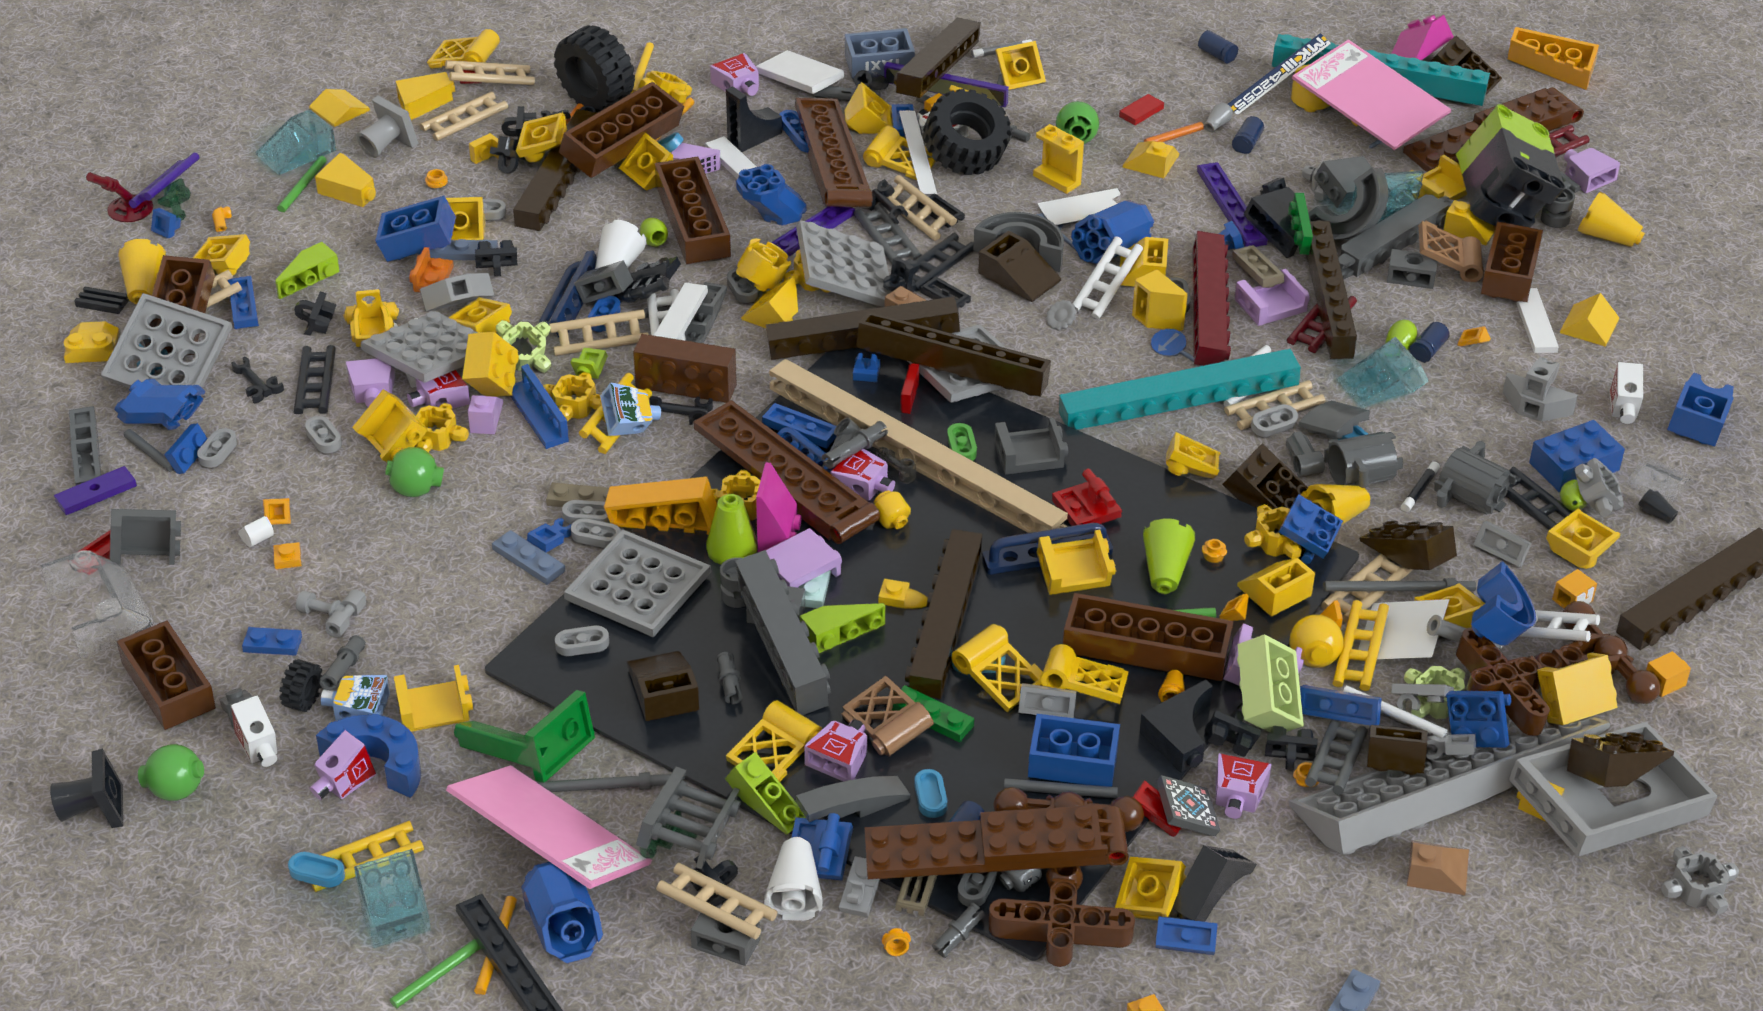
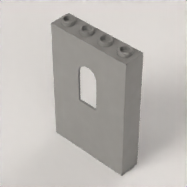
M1647 722L1609 732L1621 736H1626L1627 732L1640 733L1644 735V739L1660 741L1663 743V747L1673 750ZM1571 744L1516 759L1509 777L1510 782L1578 857L1708 816L1717 799V795L1675 751L1672 757L1637 779L1649 787V796L1617 806H1613L1598 790L1603 788V786L1567 771ZM1549 782L1564 788V793L1560 795Z

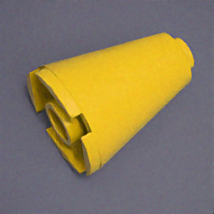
M1601 191L1593 200L1577 230L1582 234L1630 247L1634 243L1639 245L1645 235L1642 232L1643 226Z
M148 239L127 241L124 243V247L119 249L118 253L128 299L136 305L143 293L152 296L162 257L166 255L165 249L157 243V246L150 244L151 240Z
M1313 484L1308 486V489L1301 494L1304 498L1343 520L1341 525L1368 509L1370 505V494L1366 488L1355 485Z

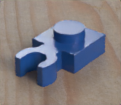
M562 518L555 520L552 526L545 523L528 532L527 541L544 552H548L564 543V538L571 536L572 524L563 527L564 519Z

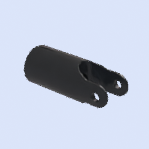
M861 70L854 77L856 87L861 82L872 91L886 89L889 86V79H886L878 72Z

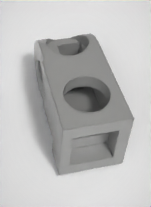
M1543 357L1536 360L1527 372L1522 394L1543 401L1547 390L1556 379L1560 363L1548 361Z

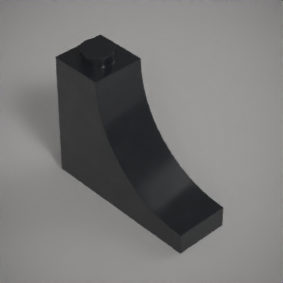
M733 86L726 89L727 139L739 151L744 152L782 134V116L769 107L760 110H750L745 94Z
M1289 187L1252 197L1243 214L1286 258L1294 256L1298 245L1294 243L1295 230H1292L1290 220L1292 215H1289V203L1293 202L1295 193Z
M1207 680L1141 713L1139 732L1180 773L1190 768H1195L1203 762L1205 742L1197 733L1193 722L1201 711L1211 705L1213 686Z
M1203 845L1172 908L1179 912L1177 917L1185 920L1205 922L1224 893L1241 877L1251 874L1257 864L1234 850Z

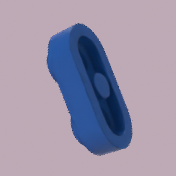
M615 296L598 299L588 318L620 313V300ZM605 325L593 326L591 330L603 332L606 331Z

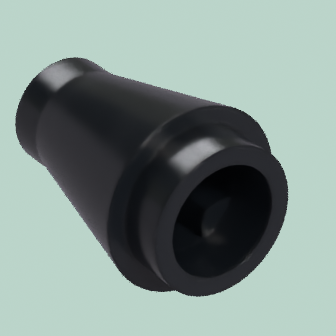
M1649 489L1644 494L1638 504L1642 507L1643 512L1662 519L1668 524L1679 513L1658 491L1654 492L1652 489Z

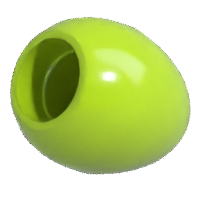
M647 218L640 225V235H645L646 244L658 247L666 242L668 229L661 220Z
M1403 319L1395 322L1390 327L1385 341L1386 350L1389 354L1396 356L1410 349V346L1417 338L1418 332L1415 324Z
M1577 479L1570 480L1563 485L1560 491V499L1567 509L1571 511L1576 509L1582 510L1588 505L1580 493Z

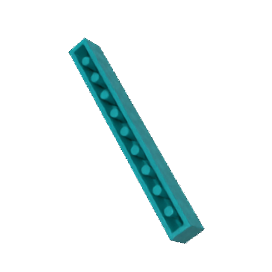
M1278 34L1274 45L1271 67L1278 66L1312 39L1293 37L1289 34ZM1330 42V45L1304 65L1313 63L1339 45ZM1365 50L1433 97L1483 106L1490 73L1482 70L1465 69L1460 66L1444 65L1439 62L1422 61L1417 58L1401 57L1396 54H1384L1375 50Z
M1290 348L1060 394L1059 414L1064 424L1074 429L1094 427L1223 401L1232 397H1243L1299 385L1301 366Z

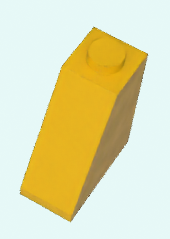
M447 72L397 80V97L401 108L408 111L410 119L413 120L452 101L455 85L454 81L449 80Z
M339 153L315 176L318 194L360 207H364L375 198L376 190L373 178L343 153Z

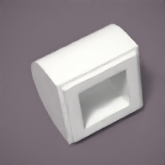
M263 516L239 530L238 534L248 547H252L272 537L274 531L267 516Z

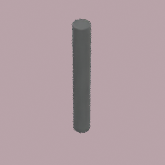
M128 429L124 432L126 439L169 472L174 470L165 455L134 431Z

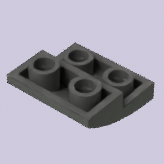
M1331 400L1309 411L1299 421L1298 427L1308 429L1309 433L1327 434L1328 438L1341 439L1343 435L1353 433V426L1359 425V422L1369 420L1370 410Z

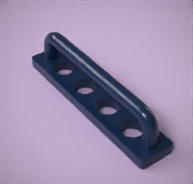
M594 250L586 251L582 261L568 266L541 315L539 323L546 322L549 325L551 323L576 319L583 301L574 282L585 272L595 269L597 256Z
M1088 523L999 538L994 541L989 551L982 553V560L988 574L1040 567L1039 558L1029 556L1030 553H1037L1038 543L1036 542H1039V537L1050 536L1051 543L1058 544L1092 539L1094 534L1091 533H1094L1095 530H1100L1102 537L1107 539L1109 545L1108 555L1113 554V546L1106 528L1102 524ZM1014 557L1017 560L1009 562L1004 560V558Z

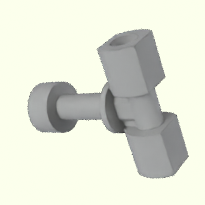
M354 589L348 593L342 602L335 600L331 604L317 600L314 593L303 590L298 595L296 609L308 614L312 609L329 614V619L325 623L326 632L333 637H341L350 626V616H357L366 605V596L362 591Z

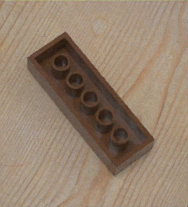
M652 81L563 134L559 153L587 176L593 178L626 158L645 133L656 140L679 126L684 106Z
M699 157L655 163L656 187L685 263L691 264L731 257L730 233Z
M1074 593L1064 627L1063 644L1071 647L1075 654L1168 672L1178 670L1185 675L1222 681L1231 644L1233 621Z

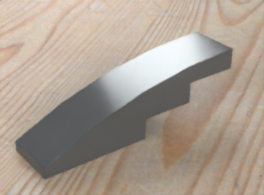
M709 282L703 284L707 285L708 293L685 331L686 341L705 342L722 306L727 286Z
M94 406L69 410L70 443L76 485L101 476L99 440Z
M878 776L823 786L796 795V803L808 822L827 816L829 813L838 814L841 818L857 812L861 818L911 798V795L898 776Z

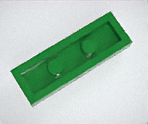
M1295 193L1293 202L1289 203V215H1292L1291 227L1292 230H1295L1294 243L1298 245L1300 254L1309 255L1313 234L1304 193Z
M905 685L902 687L901 690L915 703H921L929 712L934 722L929 727L930 729L960 743L973 728V717ZM905 703L893 704L892 711H900L907 705Z

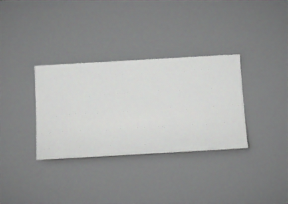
M1118 188L1041 202L1038 205L1048 220L1055 225L1082 220L1090 214H1095L1118 203L1112 199L1121 194Z

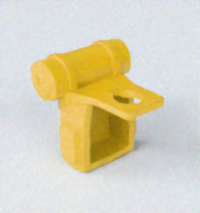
M379 289L357 291L355 293L357 304L346 306L344 310V320L347 322V325H350L351 339L355 342L356 347H361V341L371 338L372 335L390 330V328L394 327L393 320H397L399 315V308H397L395 302L381 300ZM366 296L375 298L370 304L362 300Z

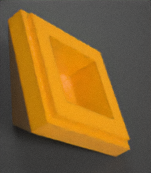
M290 498L263 499L264 516H267L271 525L291 524Z
M1242 594L1228 601L1219 618L1231 621L1245 620L1249 596Z

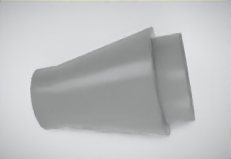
M1226 103L1216 104L1204 123L1205 130L1213 133L1216 129L1229 122L1233 114L1231 107Z

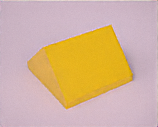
M645 133L620 165L619 169L643 189L649 190L656 187L655 163L673 160V154Z
M483 197L446 198L456 216L451 240H483L485 235Z
M1599 293L1573 305L1560 333L1606 347L1619 321V316L1604 296Z

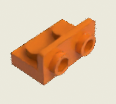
M424 247L421 255L417 256L415 268L410 271L409 280L410 283H413L414 292H420V289L449 278L454 267L453 260L430 258V249Z

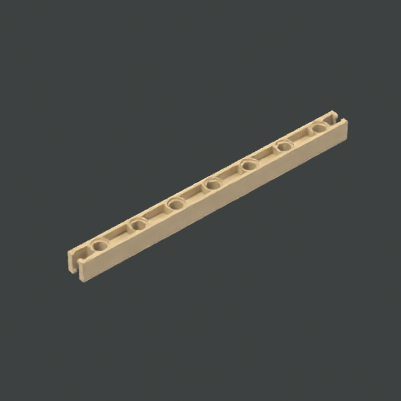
M784 359L769 370V376L777 378L770 382V390L835 426L848 417L864 430L874 425L877 421H882L887 427L882 432L888 430V434L873 442V447L1027 533L1067 527L1062 524L1068 517V513L793 362Z

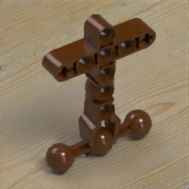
M1574 601L1563 610V612L1595 614L1592 606L1584 601ZM1563 623L1565 628L1573 630L1576 625L1573 623ZM1588 625L1585 631H1590L1589 642L1574 641L1571 644L1562 646L1559 650H1552V653L1541 652L1534 657L1531 655L1508 660L1492 641L1485 636L1483 638L1478 637L1472 628L1464 629L1456 650L1457 658L1471 673L1465 691H1503V694H1510L1511 704L1505 705L1506 714L1523 733L1530 736H1538L1542 733L1550 712L1547 703L1535 691L1540 687L1538 669L1544 667L1560 669L1588 660L1587 654L1592 652L1608 655L1612 668L1611 675L1614 674L1615 670L1620 672L1627 680L1625 691L1629 698L1638 704H1648L1654 701L1660 694L1661 683L1657 676L1649 670H1637L1632 665L1634 659L1627 655L1628 648L1624 640L1616 635L1603 634L1596 625Z
M1009 787L998 792L993 803L995 811L1102 805L1103 809L1109 806H1116L1122 810L1125 832L1138 828L1144 818L1141 803L1130 796L1118 797L1112 801L1111 805L1095 804L1090 798L1084 800L1080 795L1071 791L1062 792L1055 798L1048 795L1045 800L1031 799L1021 789ZM1080 866L1048 868L1046 880L1050 888L1049 902L998 899L993 901L989 908L988 927L993 936L1004 939L1047 942L1046 959L1050 964L1057 967H1064L1072 961L1074 944L1124 948L1133 941L1135 916L1131 911L1124 908L1076 905L1077 890L1083 880Z

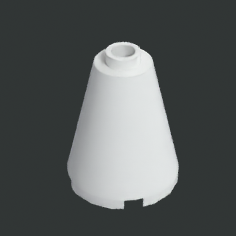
M614 220L613 223H605L601 233L595 269L624 260L628 268L644 250L646 245L645 235L641 236L637 232L638 228L627 221Z
M800 837L790 838L783 843L764 896V904L777 910L778 914L782 915V920H809L815 917L817 910H822L823 897L812 848L808 841Z

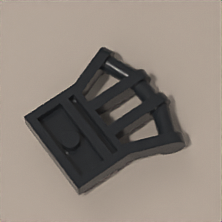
M664 257L655 263L649 264L646 262L636 268V272L630 273L633 282L623 292L611 296L617 297L620 303L623 301L632 303L638 298L642 300L647 299L651 294L660 290H668L670 279L681 265L678 257L669 259Z

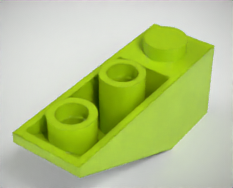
M323 242L302 250L275 280L278 298L282 299L340 272L337 254Z
M878 603L822 606L800 615V622L804 621L809 631L807 638L810 643L814 642L816 644L818 652L821 653L885 625V605Z
M756 752L736 765L725 778L733 789L734 787L740 789L738 796L743 802L786 835L793 831L796 817L806 818L794 799Z

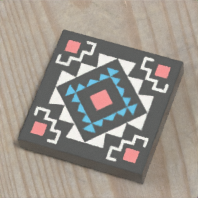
M1163 775L1158 778L1156 783L1168 824L1210 836H1216L1220 832L1208 788Z

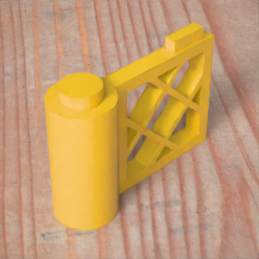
M485 29L478 37L444 40L427 61L430 68H441L445 66L446 60L485 63L499 45L500 38L495 31Z
M891 126L883 127L863 154L865 163L876 168L883 165L904 173L906 177L917 180L915 170L912 168L914 167L913 163L906 158L911 157L910 151H902L901 146L909 148L906 138L901 137L899 132ZM925 146L926 154L932 157V152L929 153ZM901 158L903 162H895L892 159ZM928 158L931 169L936 161L933 158Z
M996 624L989 625L952 653L951 657L955 667L963 674H970L1006 712H1009L1020 702L1022 685L1020 684V675H1028L1035 681L1032 685L1042 686L1041 677L1043 671L1035 663L1031 666L1008 643L1006 630ZM1008 654L1015 661V667L1001 665V657ZM984 670L996 671V680L986 679L981 672ZM1001 672L1015 674V683L1001 681ZM1001 688L1015 690V698L1009 702L1001 694Z
M1059 644L1055 645L1049 652L1041 683L1042 686L1070 689L1120 704L1129 672L1120 667L1109 664L1104 665L1077 657L1071 647ZM1099 678L1101 682H1097L1095 679Z
M776 700L766 708L763 718L726 755V759L736 766L743 761L737 757L743 751L754 750L757 753L758 749L773 748L774 756L762 757L761 759L765 764L775 763V769L772 773L780 782L787 775L786 769L805 751V745L822 730V727ZM763 730L772 735V740L756 742V737ZM790 746L793 748L789 754L777 755V747Z

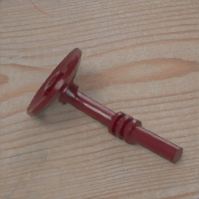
M91 172L86 175L87 181L100 185L107 191L116 192L121 196L113 200L108 206V215L113 220L135 222L144 219L152 212L154 207L152 200H146L136 208H132L129 205V201L137 194H131L119 184L117 179L109 176L102 177ZM119 209L122 212H127V214L120 215L115 211Z

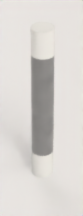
M1032 40L971 50V55L973 58L996 54L995 50L998 48L1032 42Z

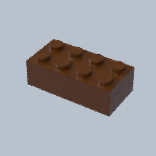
M1497 222L1485 268L1481 294L1493 298L1511 299L1515 302H1528L1543 230Z
M163 255L152 296L205 313L215 278L210 260ZM159 318L153 319L149 326L157 327L161 324L162 320ZM176 326L172 329L171 333L180 334L184 327ZM200 333L195 335L193 341L198 342ZM150 339L143 340L145 347L150 345ZM167 346L162 349H166L168 353H171L173 351V347Z
M641 334L633 351L635 387L644 390L647 388L651 391L691 398L700 397V399L706 400L712 398L715 402L727 403L731 400L737 386L736 348Z
M168 620L117 640L122 665L164 730L216 709L211 684Z

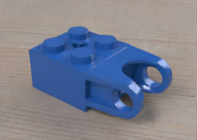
M1693 373L1689 380L1685 382L1667 430L1674 432L1676 435L1685 436L1702 444L1715 447L1734 399V386L1726 384L1723 388H1711L1702 382L1700 374Z

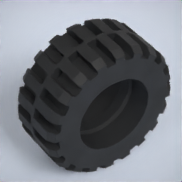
M587 25L562 39L554 53V67L557 69L556 75L558 79L560 78L563 89H566L568 96L571 99L573 98L576 104L581 103L584 106H592L596 112H601L630 95L635 82V75H633L634 66L631 65V58L625 52V47L617 41L618 38L610 35L608 30L601 29L599 26Z
M958 89L956 92L953 90L940 96L936 103H934L923 128V140L927 143L926 148L928 152H932V158L936 162H941V166L945 169L950 168L953 170L952 172L957 174L963 172L964 175H972V173L977 175L993 169L994 165L999 163L1011 136L1010 120L1008 116H1005V110L1002 106H998L996 100H991L987 97L988 95L976 93V90L971 89L969 91ZM952 125L968 126L975 130L982 139L973 140L959 134Z

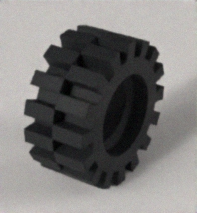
M295 659L293 663L288 665L289 670L286 669L284 672L286 676L281 680L283 686L280 687L279 692H282L279 698L282 700L281 704L284 707L307 712V710L312 708V704L316 702L315 698L320 695L318 691L319 688L322 689L320 678L323 676L321 675L323 671L318 664Z

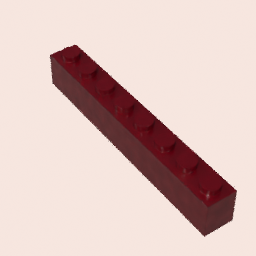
M1197 231L1192 248L1194 365L1200 366L1229 360L1231 346H1227L1230 340V331H1227L1230 323V316H1227L1230 302L1227 301L1229 287H1226L1229 273H1226L1228 268V259H1226L1228 245H1225L1224 235Z

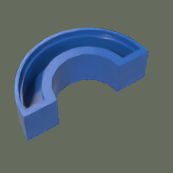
M1503 561L1478 580L1477 594L1485 603L1472 616V629L1478 637L1483 638L1485 636L1496 644L1506 646L1535 625L1536 613L1532 601L1518 578Z
M380 714L356 715L331 722L316 735L319 755L321 757L346 730L365 745L369 757L379 758L386 762L384 768L389 789L409 798L417 790L421 779L418 745L412 732L402 723Z

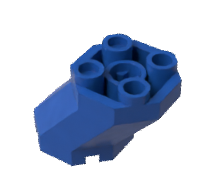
M764 164L751 169H743L739 172V177L736 180V189L743 199L758 209L764 221L770 223L771 220L777 221L778 225L783 226L800 221L802 214H805L807 211V205L800 194L785 183L783 176L772 165Z
M1125 200L1100 212L1090 214L1076 223L1075 229L1071 233L1072 244L1080 259L1098 264L1114 237L1121 238L1122 243L1120 246L1127 249L1144 237H1151L1150 228L1153 227L1154 219L1145 204Z
M146 379L143 382L137 380L129 388L130 393L126 399H122L115 406L114 410L118 413L117 418L124 424L161 423L168 430H172L180 426L178 423L180 419L187 420L194 414L203 402V397L200 395H205V390L199 385H161L155 379Z
M551 862L535 865L525 876V882L521 889L525 909L530 914L543 949L565 963L590 957L594 951V945L603 937L599 912L595 910L586 886Z

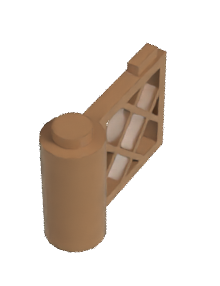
M1421 221L1418 225L1420 254L1460 271V277L1466 282H1477L1482 278L1481 242L1477 238L1465 237L1461 239L1437 228L1436 225L1428 221Z
M884 676L843 706L844 712L841 713L842 717L849 724L854 719L861 721L865 726V732L873 739L872 745L880 755L885 754L887 756H891L934 724L926 708L919 702L915 703L887 676ZM888 687L890 689L889 696L877 697V693ZM905 703L907 705L900 711H892L893 704ZM875 704H887L886 711L873 712ZM861 705H869L867 712H855L854 710ZM872 719H884L883 723L875 729L870 726Z

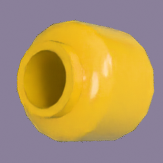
M887 490L875 498L874 505L879 510V522L887 529L894 527L900 529L907 524L911 508L900 493Z

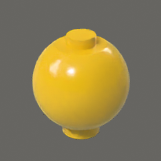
M1309 615L1294 625L1290 633L1289 644L1293 650L1296 647L1302 648L1300 659L1304 660L1303 665L1312 668H1322L1332 664L1341 654L1343 635L1336 622L1329 617Z

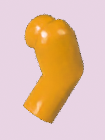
M220 206L213 211L212 218L216 232L226 231L225 219L232 217L229 206L224 208Z

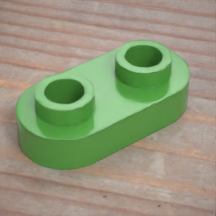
M963 423L951 425L947 430L949 448L974 461L977 455V446L971 427Z

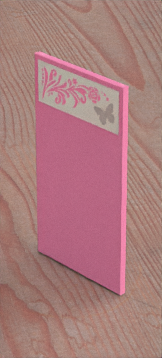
M1349 39L1292 76V79L1393 150H1396L1451 113L1449 107Z
M511 765L447 786V792L589 889L651 864L652 860Z

